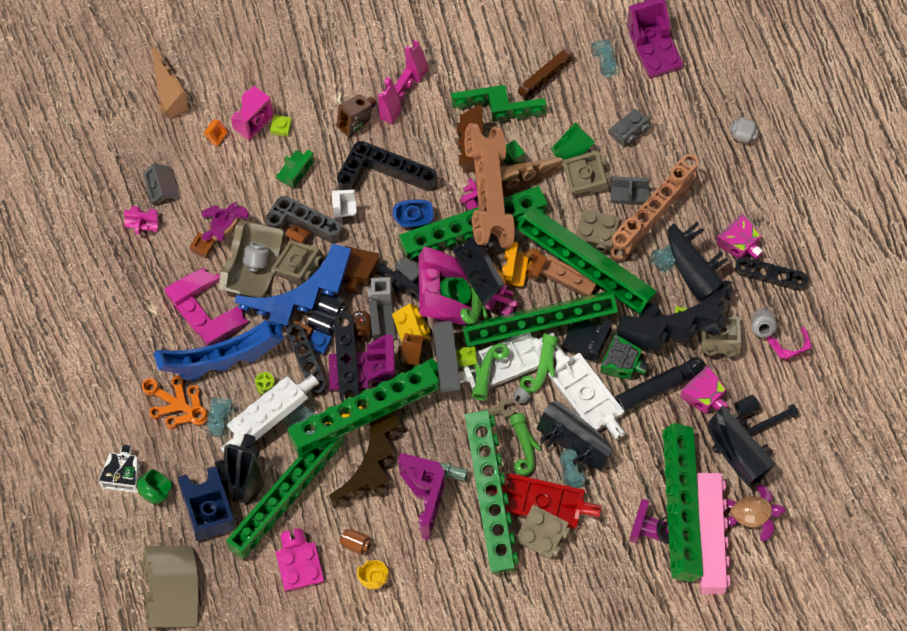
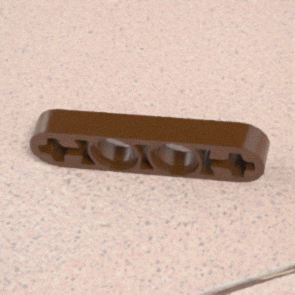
M568 48L563 49L521 84L517 91L518 94L524 99L529 98L573 60L574 53Z

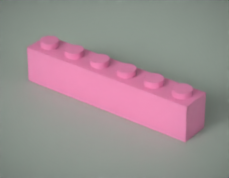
M697 473L703 577L700 578V593L725 594L726 588L730 587V575H726V568H729V556H725V549H728V537H724V530H727V518L723 516V511H726V499H723L722 492L726 490L725 480H722V473Z

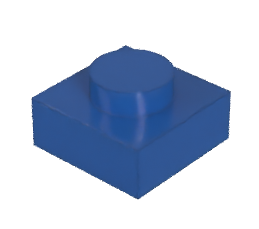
M316 330L313 331L309 339L313 352L323 356L332 341L331 336Z

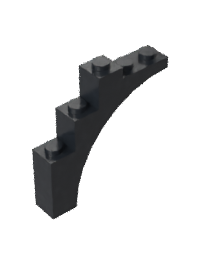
M724 280L720 287L707 299L681 312L658 317L623 316L616 328L617 335L635 346L661 351L664 345L669 342V339L690 343L693 337L697 335L698 330L720 334L723 327L727 325L728 317L725 313L728 304L735 296L732 281Z

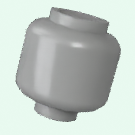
M739 117L737 120L734 119L729 133H732L733 139L747 144L751 139H756L758 130L754 121Z
M251 242L244 249L243 264L248 267V270L255 272L265 268L269 255L268 249L262 243Z
M761 309L752 315L751 327L754 334L758 337L766 338L775 332L777 328L776 318L771 311Z

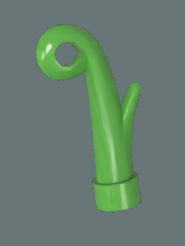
M471 286V310L462 308L460 315L464 322L475 324L478 322L481 314L483 318H487L488 315L485 306H483Z
M543 334L541 341L543 344L536 378L524 376L520 380V387L529 394L536 392L541 387L548 369L552 377L555 376L553 357L558 337ZM527 381L532 383V386L529 388L526 387Z
M502 343L493 345L486 353L481 367L478 361L477 364H474L476 371V383L472 392L474 399L479 401L487 400L493 358H506L509 354L507 345Z
M518 413L509 417L511 427L516 432L525 459L517 460L514 469L519 475L527 476L533 472L535 467L533 447L538 451L541 450V447L530 434L526 426L527 422L524 413ZM520 465H525L527 469H522Z

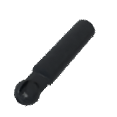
M693 357L677 367L674 366L616 395L615 400L626 413L684 384V381L697 376L705 368V362L699 357Z

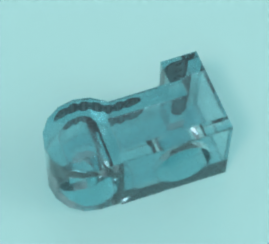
M609 39L591 43L592 57L597 56L600 63L599 72L605 77L612 76L615 72L616 60Z
M670 243L662 251L656 248L651 253L650 261L663 273L675 263Z
M212 397L207 427L210 435L213 437H221L225 434L226 427L224 423L226 413H232V400Z
M572 449L562 451L560 466L564 485L574 488L585 487L584 473H578L577 465H573V460L577 457V453Z

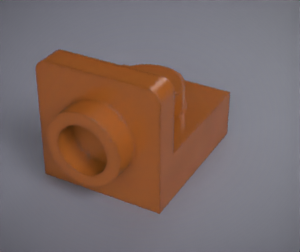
M529 249L524 253V256L531 259L526 268V271H528L526 277L530 280H534L539 276L547 259L537 249Z

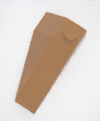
M153 47L152 54L161 103L158 106L163 115L166 114L170 120L189 111L185 92L176 76L172 75L169 66L165 64L156 47Z
M562 158L501 167L503 197L561 170Z

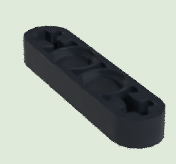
M747 257L739 258L735 265V271L740 276L797 291L804 290L809 281L807 274L804 272ZM743 264H746L745 270L741 269ZM759 268H765L768 273L766 275H760L757 272V270ZM784 273L786 279L779 280L776 278V274ZM798 278L802 279L801 284L797 283Z
M292 324L287 329V336L305 379L312 374L316 376L319 383L323 382L320 385L321 389L317 390L316 387L311 389V392L314 394H322L327 387L326 381L305 331L301 325ZM294 329H296L297 331L301 330V332L298 333L301 341L298 343L295 336H291V334H293ZM300 346L308 347L306 355L298 354ZM306 364H315V370L312 373L306 372Z

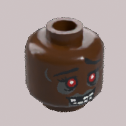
M359 310L351 314L354 322L355 339L364 340L371 336V318L368 312Z

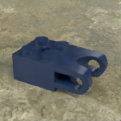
M216 466L207 468L208 478L202 484L192 483L186 474L178 476L179 487L196 541L235 530L233 516Z

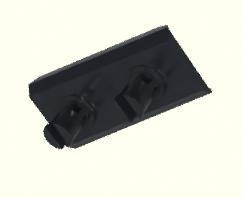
M697 221L685 232H681L676 224L673 223L668 229L672 255L688 288L696 299L701 301L723 283L716 274V270L729 260L726 257L718 262L724 254L722 251L709 262L705 261L691 244L694 238L704 232L703 228L693 232L699 225Z
M472 236L463 246H455L453 253L455 254V260L483 306H486V303L503 285H506V282L487 246L478 245L475 237Z
M558 400L551 402L546 407L537 426V430L545 434L540 439L541 443L543 444L549 440L546 447H550L555 441L572 453L577 454V457L573 460L574 466L582 462L579 469H583L589 463L602 472L611 454V448L601 434Z
M722 405L707 423L709 433L721 454L748 487L754 486L776 465L770 458L773 450L765 451L769 445L765 444L760 447L743 428L747 425V419L739 421L743 415H738L734 418Z
M244 434L240 446L228 444L224 447V466L232 501L244 503V505L254 500L264 487V481L257 462L260 454L257 450L252 449L256 437L251 434Z

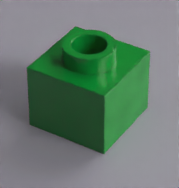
M516 140L506 144V156L503 161L507 165L525 162V152Z

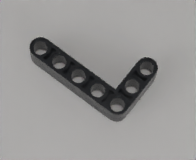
M358 141L354 144L337 175L338 190H354L366 167L425 191H433L437 187V172L433 168L364 141Z

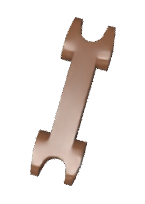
M470 123L465 130L464 145L466 156L473 157L475 164L479 210H475L472 216L475 241L478 245H486L489 241L490 233H493L498 238L502 248H510L514 241V219L511 214H506L504 210L499 162L503 161L506 156L504 133L500 127H492L489 137L485 138L479 126Z
M686 154L672 168L667 179L634 216L628 218L615 232L612 238L613 247L611 249L613 260L617 262L625 261L638 247L639 241L675 200L682 197L696 180L695 171L699 163L695 155ZM691 159L695 164L687 165L685 161ZM616 250H621L624 252V255L618 257L614 254V252Z

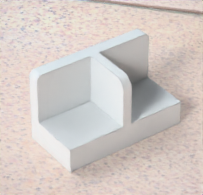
M355 190L332 191L334 220L343 225L342 217L356 215Z

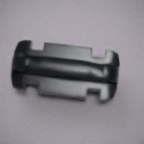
M218 460L214 464L217 467L221 483H228L224 460Z

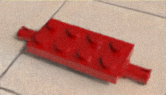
M507 473L506 485H503L502 488L503 493H507L509 505H505L506 512L511 515L527 518L532 506L535 505L568 522V527L577 529L579 516L582 514L600 517L602 505L584 502V489ZM490 487L487 493L496 495L497 487Z

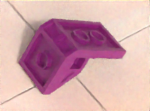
M647 0L629 6L627 19L629 37L648 78L651 79L683 69V62L670 37L671 26L666 1Z
M384 335L368 344L367 352L356 353L359 391L375 388L379 383L395 378L393 335ZM329 354L330 392H339L336 354ZM345 355V358L341 359V361H344L345 364H349V360H352V358L350 359L348 355Z
M400 453L398 459L399 474L414 495L424 500V512L420 513L418 524H420L419 531H421L423 539L430 540L445 488V471L439 462Z

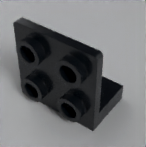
M587 319L573 322L562 344V349L574 354L580 353L583 358L597 363L612 332L613 321L605 319L603 325Z

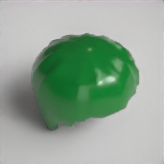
M447 277L440 283V295L456 300L464 305L470 301V287L464 278Z
M154 469L149 470L137 481L139 495L152 504L164 502L172 487V483L163 474Z

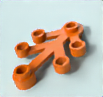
M180 376L173 377L171 381L177 398L158 388L156 380L148 378L143 381L142 389L146 395H155L171 404L163 407H152L149 411L152 419L158 420L162 415L178 411L185 412L186 414L182 416H169L166 418L165 423L169 429H175L178 424L191 422L194 425H202L207 421L208 412L204 407L200 406L198 397L200 391L197 386L192 385L187 390L189 397L192 399L193 407L185 402L184 382ZM175 381H181L179 385L174 384ZM151 386L154 387L151 391L147 390ZM192 390H197L195 394L190 393ZM154 411L159 412L157 415H152ZM201 414V415H202L201 418H199V419L195 418L196 415ZM174 420V424H168L169 421Z

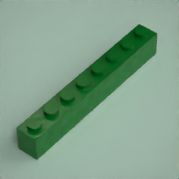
M534 206L523 214L516 227L520 232L606 291L611 290L616 298L639 314L651 303L657 293L654 288Z
M610 290L461 326L465 344L469 347L616 313L618 310L614 293Z

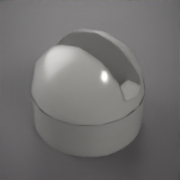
M518 387L514 393V400L517 401L519 399V404L527 402L531 397L521 387Z

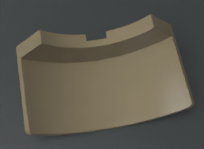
M240 220L236 224L231 250H234L231 258H227L221 270L218 289L263 298L274 275L271 268L279 257L284 230ZM251 242L262 243L269 251L266 267L259 269L257 272L248 270V267L243 264L244 249Z
M144 546L142 565L145 582H149L150 592H146L145 620L148 627H195L198 617V579L193 548L191 546Z

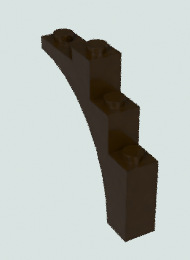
M379 397L376 400L383 401L384 398ZM394 412L370 422V440L362 464L341 488L328 495L333 509L345 506L349 500L355 497L360 498L364 496L367 491L373 497L375 495L380 496L389 489V481L381 467H388L396 460L395 452L387 440L396 438L402 432L401 424Z

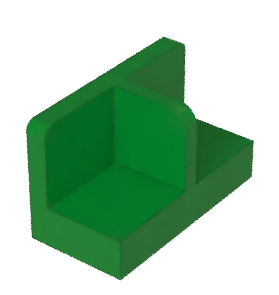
M575 122L550 149L557 158L561 157L562 160L583 155L595 141Z
M308 149L304 154L296 150L291 157L285 156V165L276 175V179L294 189L315 162L314 153Z

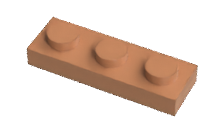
M549 255L540 274L583 296L592 295L597 287L596 283L576 269Z

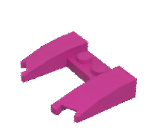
M415 39L413 40V48L410 46L405 48L406 68L394 85L392 80L386 77L384 81L386 90L378 94L380 119L392 125L401 112L400 103L405 97L406 90L412 87L414 81L420 83L428 70L425 54L419 42Z
M424 247L419 254L420 315L443 321L452 320V323L465 325L466 322L461 318L460 311L462 308L470 310L471 308L456 300L440 295V275L464 278L469 282L454 257L438 250Z
M202 268L169 285L164 291L168 299L205 346H210L224 341L246 326L248 320L243 319L242 311L245 310L239 309L238 306L213 320L208 317L194 297L218 282L220 274L213 275L206 272L207 268Z

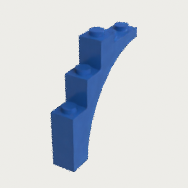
M332 243L329 253L320 268L297 288L281 295L266 298L236 295L234 302L239 305V309L249 311L251 308L257 310L256 314L266 317L270 314L269 321L279 323L281 329H284V326L289 327L295 307L298 306L297 310L308 313L309 310L313 311L316 307L320 290H323L322 293L329 296L339 295L352 250Z
M265 320L239 336L214 345L189 350H157L153 354L159 371L178 373L181 379L196 381L210 369L224 372L239 360L254 362L283 341L284 337L279 323Z

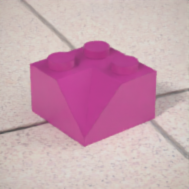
M255 85L250 90H246L242 96V109L235 112L232 116L233 129L247 140H250L273 118L271 98Z

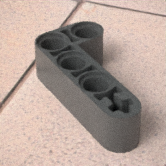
M288 196L279 197L266 216L267 226L284 230L289 222L312 232L311 234L329 243H338L342 238L341 225L338 221Z
M452 320L433 322V340L441 393L460 391Z

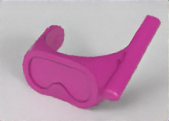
M804 326L801 327L804 344L798 351L782 349L776 338L766 337L779 358H784L785 360L812 348L811 340L808 338L809 336Z

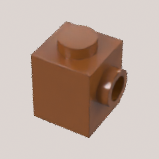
M405 333L402 343H399L397 352L398 355H401V363L410 366L419 365L424 336Z

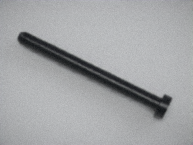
M791 404L787 410L746 429V431L752 436L791 416L793 418L798 417L799 412L796 406ZM713 445V452H719L717 446Z

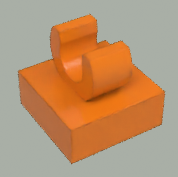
M214 119L208 125V128L203 131L205 137L213 145L217 146L228 133L223 124L217 119Z

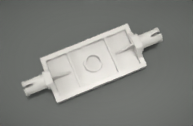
M526 333L500 342L508 346L509 354L504 359L493 358L488 389L538 369L543 344L541 342L542 338H533L531 333ZM492 346L477 352V361L480 367L486 353ZM474 364L461 367L462 371H459L460 384L467 381L472 390L476 383Z
M557 343L553 357L557 362V366L554 368V377L548 372L550 380L575 413L597 431L607 428L615 440L619 439L618 436L623 437L625 431H623L616 420L622 417L625 411L580 353L573 357L566 356Z
M311 374L299 385L295 384L288 376L279 381L271 390L264 393L261 398L248 406L246 410L227 424V427L234 435L220 449L224 453V447L228 444L240 446L244 434H251L256 437V440L307 400L306 393L319 384L318 380Z

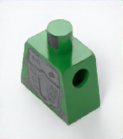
M615 335L601 364L600 373L631 380L635 371L645 375L649 364L640 360L642 353L640 348Z

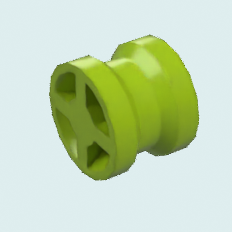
M261 372L255 378L259 394L263 395L275 386L274 377L269 372Z

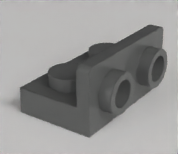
M633 109L608 130V134L624 148L627 144H632L638 135L649 130L651 117L649 115L644 117L637 109Z

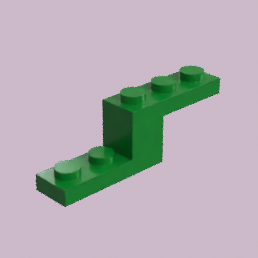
M505 85L451 93L452 109L488 103L492 122H503L507 119H522L527 116L546 114L547 104L545 98L509 103Z

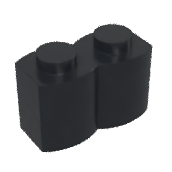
M322 293L309 317L308 327H311L313 331L316 330L330 336L332 332H335V317L339 313L346 312L345 300L335 295L329 296Z

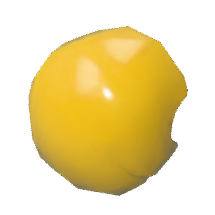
M367 560L362 567L358 566L357 577L364 587L376 590L388 581L389 570L385 563L379 560Z

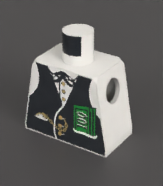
M122 445L120 454H109L99 478L102 489L138 493L137 481L139 479L140 463L138 457L132 455V446Z

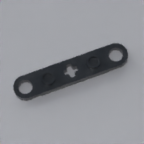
M379 264L375 271L381 278L390 277L391 286L396 291H402L419 302L418 285L398 272H393L392 269H389L390 267L387 268V265Z
M345 312L339 313L334 319L341 403L345 400L344 395L347 392H352L355 397L359 395L354 322L352 316ZM341 318L349 320V325L346 327H341L338 323ZM345 355H348L350 359L352 358V360H349V364L341 361V359L345 358Z

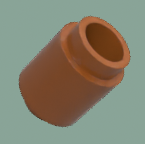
M345 529L342 533L340 544L344 545L346 549L363 554L370 549L371 541L369 540V535L353 529Z

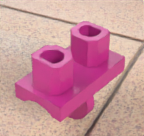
M470 178L467 180L468 186L464 187L463 190L465 193L471 191V193L459 199L460 204H464L467 210L479 207L475 200L478 197L477 184Z
M132 206L130 210L125 209L124 227L135 228V234L138 235L141 234L142 230L158 231L157 210L150 209L145 213L135 206Z
M509 284L503 285L498 290L500 295L495 294L486 303L485 309L494 311L495 305L498 302L503 304L500 314L507 315L513 313L514 308H518L519 303L517 301L505 298V296L513 297L514 292L508 290Z

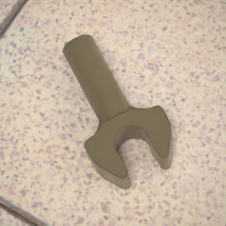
M501 399L498 407L478 410V412L488 410L490 415L499 414L504 420L515 415V410H504L505 407L513 406V401L509 399Z

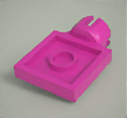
M301 528L293 529L294 540H291L289 530L281 533L283 547L280 551H276L285 592L324 582L315 542L307 543L304 531Z

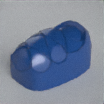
M407 199L396 203L392 214L395 221L402 227L421 226L433 220V206L429 200Z

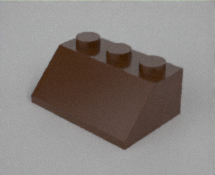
M477 105L461 114L460 123H456L457 134L461 135V139H457L458 150H462V155H458L459 166H463V173L475 172L474 158L466 156L464 139L465 130L470 123L477 124L484 136L482 105Z

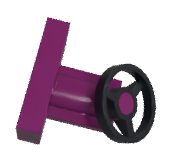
M642 499L631 531L630 542L637 544L639 536L642 535L662 541L664 544H669L668 522L664 521L668 516L662 517L660 520L646 516L649 501Z

